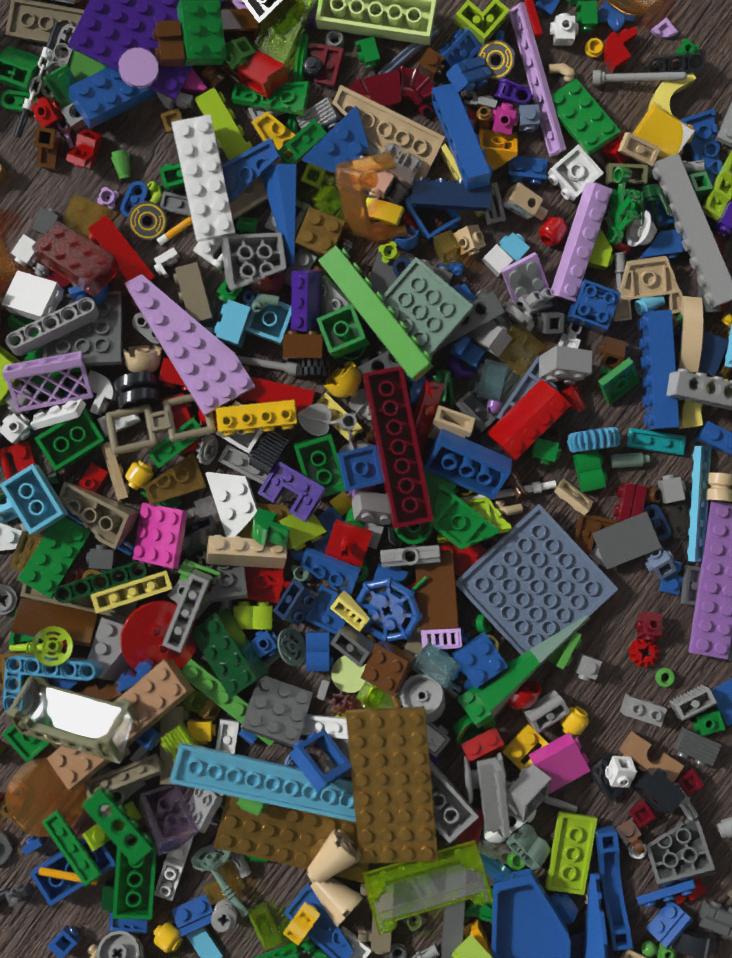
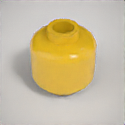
M140 460L139 462L132 463L125 475V478L129 481L128 486L135 490L139 488L144 489V486L150 483L154 477L153 467Z
M575 706V708L570 707L568 708L570 713L560 720L563 727L562 730L566 734L570 733L571 736L581 735L589 723L588 713L578 706Z
M165 923L163 926L158 925L153 933L155 935L154 944L165 953L175 952L182 943L183 938L180 936L181 932L171 923Z

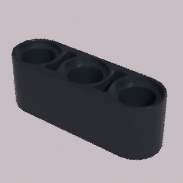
M699 52L655 55L647 61V69L650 73L698 72L704 68L706 61ZM694 57H700L699 65L691 66V60ZM674 59L681 60L678 68H671V62ZM657 60L661 61L660 69L652 70V63Z

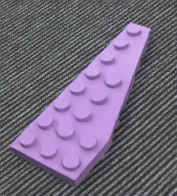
M141 274L125 283V287L204 416L255 388L236 354Z

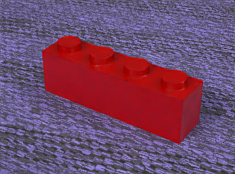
M104 215L88 228L90 239L95 244L99 243L103 249L100 251L107 260L109 258L115 263L113 267L119 275L122 273L127 278L125 283L141 274L150 282L156 278L107 215Z

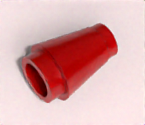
M573 384L568 385L560 391L577 413L586 408L577 386Z

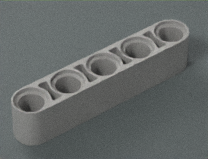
M82 298L10 333L6 337V344L15 355H24L94 321L99 316L98 308L91 298Z

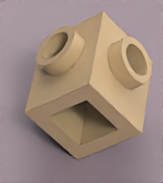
M478 225L466 226L453 233L457 249L461 255L469 254V256H474L480 253L479 249L486 246L484 236Z

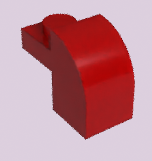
M634 26L629 30L627 28L623 29L618 35L613 31L604 44L602 57L612 73L626 64L631 57L625 45L634 40L638 34Z
M86 128L79 132L75 148L67 153L66 161L71 162L76 167L90 169L94 165L100 151L103 135Z

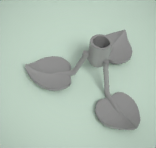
M365 388L360 389L355 396L350 398L349 406L356 412L343 415L341 420L330 421L332 416L330 409L326 405L319 403L312 404L297 414L301 426L314 436L327 434L329 424H339L342 430L348 431L350 444L344 445L340 452L368 446L362 440L353 443L352 429L357 423L356 416L359 414L363 419H367L368 416L366 415L368 402Z

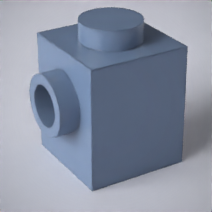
M539 104L519 105L517 114H519L518 131L533 132L537 130L540 124Z

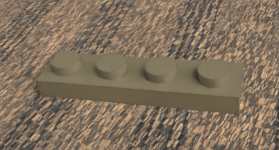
M153 754L84 782L87 798L101 786L105 789L109 788L112 793L163 774L159 756Z

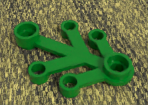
M617 167L614 170L613 179L616 183H619L618 193L615 189H612L608 201L611 208H606L603 216L609 227L606 238L612 244H619L624 237L623 231L628 224L636 222L638 219V212L636 210H628L626 212L632 202L640 200L641 194L638 190H630L627 198L624 200L625 185L631 178L630 170L625 167ZM626 212L625 218L621 221L623 214Z

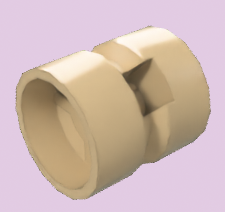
M708 473V483L711 485V488L707 489L706 500L732 502V490L729 489L732 486V474Z

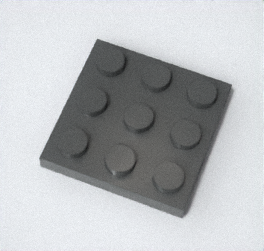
M265 676L255 683L241 729L293 747L300 739L313 693Z

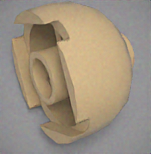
M150 345L128 347V352L125 349L123 350L125 365L132 373H153L159 369L162 363V349L158 346H155V350L149 349Z

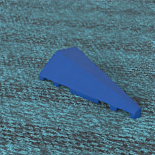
M274 164L261 177L278 233L282 234L288 265L295 266L297 165Z
M590 873L583 958H608L604 912L601 911L602 894L600 893V877L598 873Z

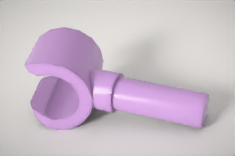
M65 120L67 123L65 128H62L58 122L57 126L61 133L65 135L69 148H74L70 137L71 126L67 120Z

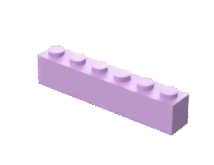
M598 183L585 184L551 288L555 297L567 301H576L612 192L611 188Z

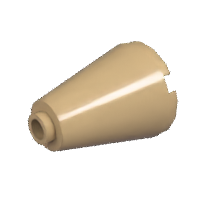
M334 829L309 865L308 877L311 881L321 883L361 860L359 849L355 850L353 848V840L342 830L338 829L336 831Z
M333 877L321 883L311 881L310 887L337 927L363 899L361 894Z

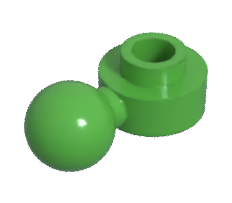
M645 941L641 946V951L646 957L656 955L657 958H676V950L672 949V946L667 949L660 943L656 947L651 941Z

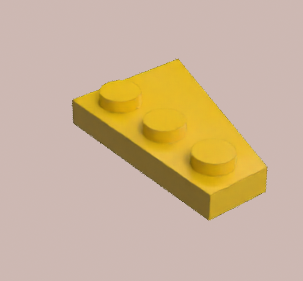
M268 111L252 121L263 142L270 138L273 139L278 150L295 136L291 130ZM310 148L305 154H303V155H302L297 161H295L293 164H297L298 162H300V161L302 160V158H303L312 148ZM289 149L285 152L289 158L294 155ZM280 158L276 161L277 164H284Z

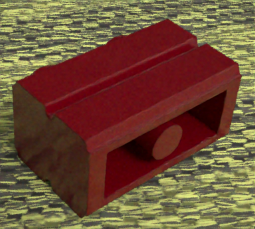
M622 483L621 486H618L616 497H619L618 505H615L613 509V516H616L615 520L623 521L643 513L648 487L630 483Z

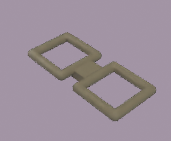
M191 394L164 400V410L153 413L150 404L108 412L105 417L112 454L118 455L157 446V433L168 431L171 442L212 434L216 431L213 414L211 412L205 416L207 427L176 433L171 406L195 401ZM145 412L149 440L119 446L114 419Z

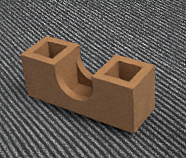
M631 731L619 749L623 756L631 757L632 761L639 764L638 768L644 772L649 768L663 769L668 774L667 778L674 782L684 765L665 752L657 760H648L647 752L651 744Z

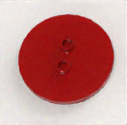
M153 601L138 607L128 616L121 630L120 647L125 660L134 670L140 661L145 662L147 658L154 662L147 674L163 660H173L179 669L183 668L190 661L197 647L191 634L185 648L181 652L162 645L178 604L170 601Z

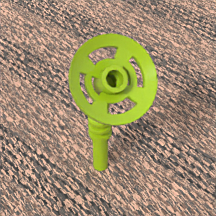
M49 626L40 630L34 637L33 642L13 644L9 646V650L11 652L33 653L40 663L47 666H57L69 658L72 653L73 642L66 630L57 626ZM47 632H58V633H60V636L54 635V634L47 635L46 633H47ZM48 638H56L57 640H56V641H55V640H50V641H49ZM42 639L43 643L40 644L38 640ZM64 640L67 641V651L65 654L61 652L62 641ZM48 652H50V653L55 652L56 655H48L47 653H48ZM45 657H47V658H56V657H58L59 660H56V661H48V660H45L44 658H45Z

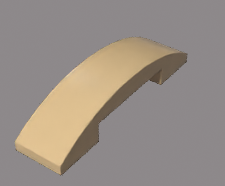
M682 296L681 351L678 354V369L690 370V373H698L703 339L702 298Z

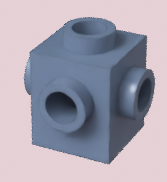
M662 546L660 549L644 555L647 560L645 563L650 573L654 572L659 580L677 571L672 562L674 557L669 550L665 551Z

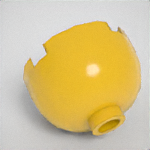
M348 361L343 364L344 368H337L332 373V376L328 377L325 381L327 384L324 385L326 390L338 398L353 397L360 391L361 373L353 361Z

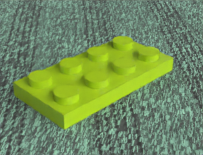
M558 811L545 885L547 890L584 895L597 824L595 816Z

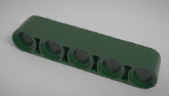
M142 561L133 562L57 587L54 597L60 603L74 601L144 578L149 574V566ZM137 565H141L144 568V572L140 576L135 573ZM118 571H123L125 574V579L122 582L116 577ZM101 576L106 579L105 587H101L98 584V579ZM81 583L87 584L88 590L86 593L80 591ZM63 589H67L69 592L67 599L61 596Z

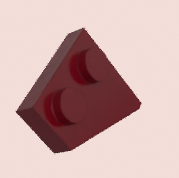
M308 42L311 56L318 57L324 66L323 73L315 78L316 83L336 88L344 57V49Z

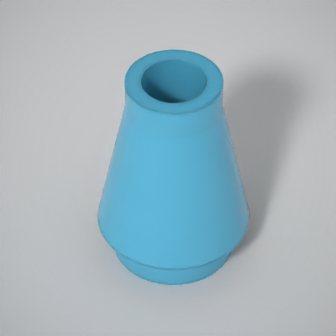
M662 295L638 298L634 303L635 310L638 315H643L664 305L665 300Z

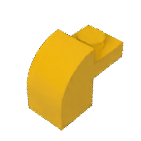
M304 902L283 934L299 945L320 916V913L317 912L313 905Z

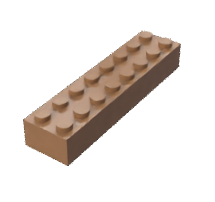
M163 660L118 698L120 700L122 698L129 700L136 712L126 748L195 691L173 660ZM101 712L77 732V735L93 740L102 735L108 736L118 717ZM123 719L113 737L120 752L122 751L130 720ZM63 746L47 758L68 790L79 788L110 762V760Z

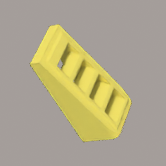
M343 591L330 607L332 611L359 632L362 631L370 620L367 614L346 591Z

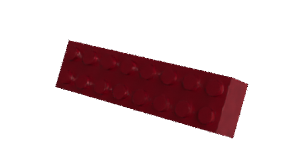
M402 366L363 373L362 378L392 527L394 529L433 521Z

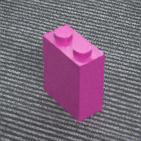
M570 733L529 754L533 764L551 778L549 793L590 771L587 765L590 762L584 752H580L581 744L577 738L573 739Z

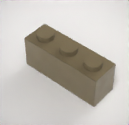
M198 262L176 267V274H173L176 285H180L181 292L178 295L181 304H185V311L200 324L214 321Z

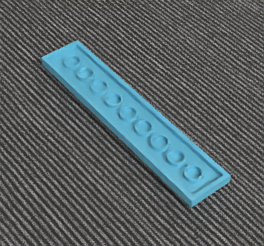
M180 742L170 783L356 822L351 779L341 778L318 793L299 768Z

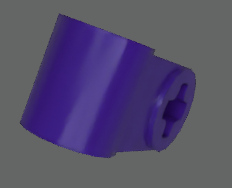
M499 79L498 83L500 85L497 93L493 95L495 100L499 103L512 104L516 108H519V105H529L531 90L528 87L508 79ZM525 95L527 99L521 101L517 98V96Z

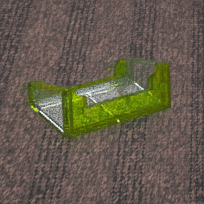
M475 840L439 850L438 861L398 862L363 873L368 900L379 935L393 931L397 926V920L468 899H472V902L477 905H484L493 901Z

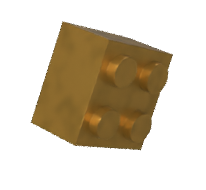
M309 207L295 241L296 247H301L310 253L323 257L334 246H338L346 226L345 221Z

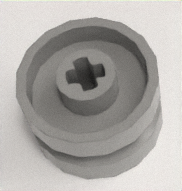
M417 674L411 676L403 684L400 694L403 707L425 706L426 723L433 722L442 715L446 699L441 684L436 678L428 674Z
M115 931L106 935L99 943L96 952L97 958H119L120 951H123L121 958H144V947L141 941L133 934L124 931Z

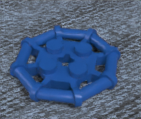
M390 576L385 579L365 581L355 601L363 611V608L368 609L370 620L362 631L365 630L381 641L385 640L386 642L403 639L409 640L412 638V633L423 616L420 613L414 595L415 591L408 589ZM385 586L387 588L384 592L376 590V588ZM392 588L395 589V590H397L398 592H400V593L403 594L404 596L399 595L398 593H396L395 591H393ZM370 593L373 596L371 601L365 602L366 596ZM407 599H408V602H409L411 611L408 610V607L406 608V606H405V603H406L405 600H407ZM389 606L392 613L385 612L384 608ZM406 617H410L411 621L406 627L403 622ZM375 623L376 625L383 628L384 631H379L375 627L371 626V624ZM394 628H399V630L401 631L398 633L389 634V630H393Z

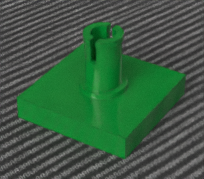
M627 358L614 369L603 366L600 369L601 373L605 376L598 382L604 399L609 405L640 383L634 362L630 358Z

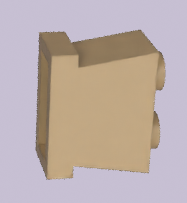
M439 405L427 438L436 440L441 429H444L466 439V436L469 437L472 432L475 418Z

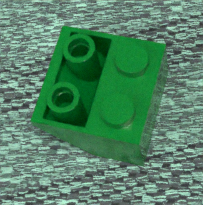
M11 46L6 47L0 53V84L21 92L30 93L29 86L31 81L38 75L40 69L38 67L40 57ZM35 80V82H34V84H33L32 90H33V89L35 88V86H36V83H37L36 80Z

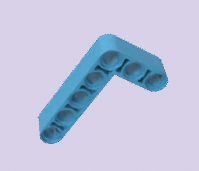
M19 654L11 656L5 663L3 707L6 711L9 710L29 675L91 680L102 674L103 667L96 660L68 658L62 664L57 665L56 671H54L52 666L40 663L34 655ZM45 657V658H44L45 660H48V661H56V660H59L58 657H56V658H47V657ZM17 660H18L19 663H20V666H19V667H17V665H16V661H17ZM34 662L38 664L37 669L34 667ZM71 664L74 666V673L70 670ZM89 666L93 669L92 675L89 673ZM15 680L18 681V687L15 684ZM29 684L17 701V706H14L19 711L26 708L28 704Z

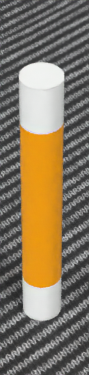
M189 216L157 239L159 244L163 245L193 224L192 217Z

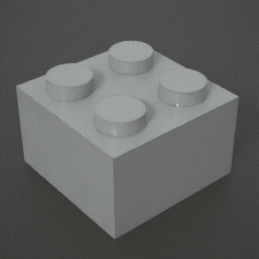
M557 345L539 356V378L546 379L547 382L561 381L565 385H574L575 382L583 380L584 377L592 374V351Z
M534 764L529 768H524L516 782L512 781L506 789L507 809L524 822L548 797L551 778Z

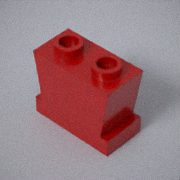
M257 51L245 66L240 65L237 68L241 84L267 99L273 94V90L289 80L286 66L260 51Z

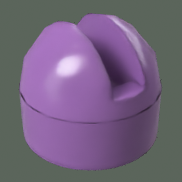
M488 400L487 411L490 414H498L502 409L503 403Z

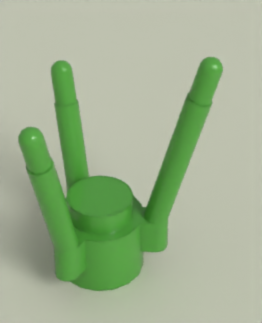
M186 559L178 570V573L181 574L180 579L186 583L190 573L195 569H201L221 576V572ZM205 596L204 601L209 604L208 598Z

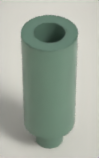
M642 452L610 455L611 468L643 466V463L650 462V456L643 455Z

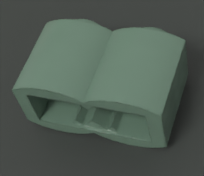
M526 823L516 829L506 841L508 847L532 870L540 868L551 852L547 841L538 837L534 828Z

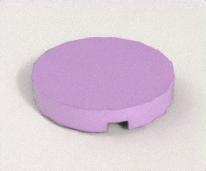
M132 48L121 56L119 73L122 80L129 86L145 88L156 80L158 62L155 56L148 50Z

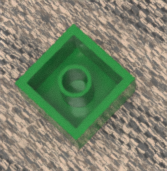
M353 304L317 318L328 351L334 359L370 345L358 311Z

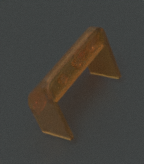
M391 151L341 162L335 168V177L345 225L350 234L377 242L408 235L402 217L398 226L387 225L381 222L370 224L364 191L373 189L377 185V173L396 169Z

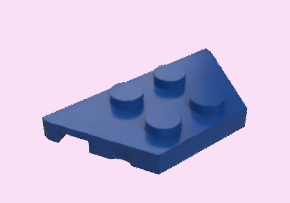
M355 106L302 160L342 175L355 159L358 160L369 149L358 108Z

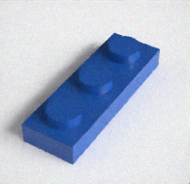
M690 880L639 896L637 900L639 905L644 904L645 907L655 905V900L663 898L665 902L674 899V894L680 892L682 896L694 893L693 888H696L694 880Z

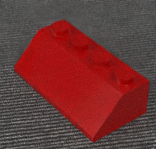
M540 379L486 434L512 460H516L571 404L556 389Z

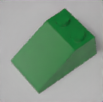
M331 432L294 443L303 475L327 489L323 497L345 491L337 449Z

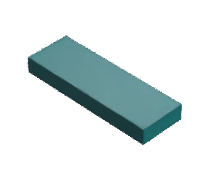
M628 428L626 447L684 455L687 436Z

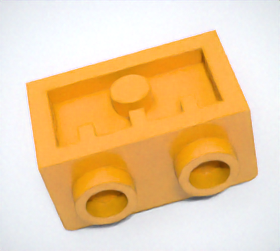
M477 919L464 926L463 933L465 937L468 938L472 935L493 958L491 942L479 920Z

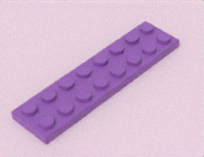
M712 500L710 503L688 652L728 659L732 635V504Z

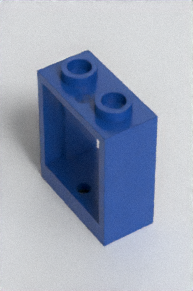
M413 194L404 199L403 205L427 243L431 240L435 242L443 236L442 233L449 230L451 232L459 227L458 223H460L461 217L458 212L446 209L452 220L429 233L412 207Z
M325 729L318 733L316 731L311 733L305 741L301 739L293 745L294 750L290 754V757L318 793L344 777L352 767L350 761ZM315 743L319 744L336 766V768L325 775L305 751V749Z

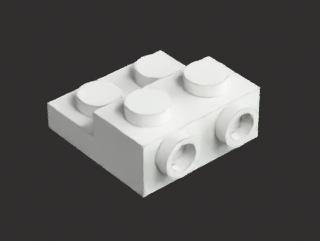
M578 144L556 163L547 174L549 175L548 180L554 186L558 185L562 189V196L566 200L571 199L573 202L583 193L586 183H594L604 172Z

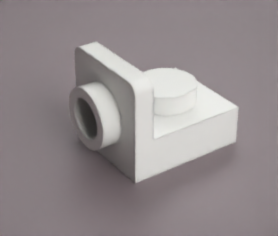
M174 247L154 258L156 271L159 275L163 274L165 278L169 277L164 266H172L180 257Z

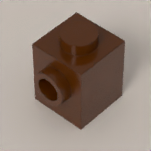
M429 47L418 63V70L425 76H431V80L434 81L436 76H440L445 69V57Z
M607 337L605 344L602 343L598 352L601 355L600 366L614 369L620 365L625 357L626 342Z

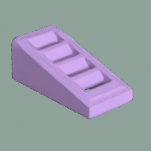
M460 627L421 630L422 650L462 648ZM443 633H447L446 644L443 642ZM451 633H455V643L451 642ZM427 634H431L432 645H428ZM435 634H439V644H436Z

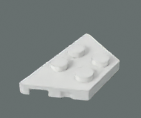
M206 472L205 474L226 537L237 536L249 525L251 520H254V515L258 510L249 479L246 476Z

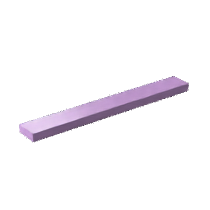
M520 2L510 10L509 15L534 104H539L540 125L549 157H552L566 150V146L525 2Z

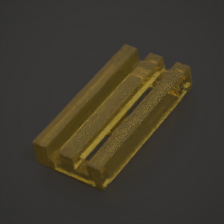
M22 531L10 568L23 571V564L32 540L35 539V543L29 559L42 537L30 535L28 532ZM26 536H27L28 539H27L25 548H24V550H23L21 559H20V561H19V564L16 565V564H17V561H18V558H19V556H20L22 547H23V545H24Z

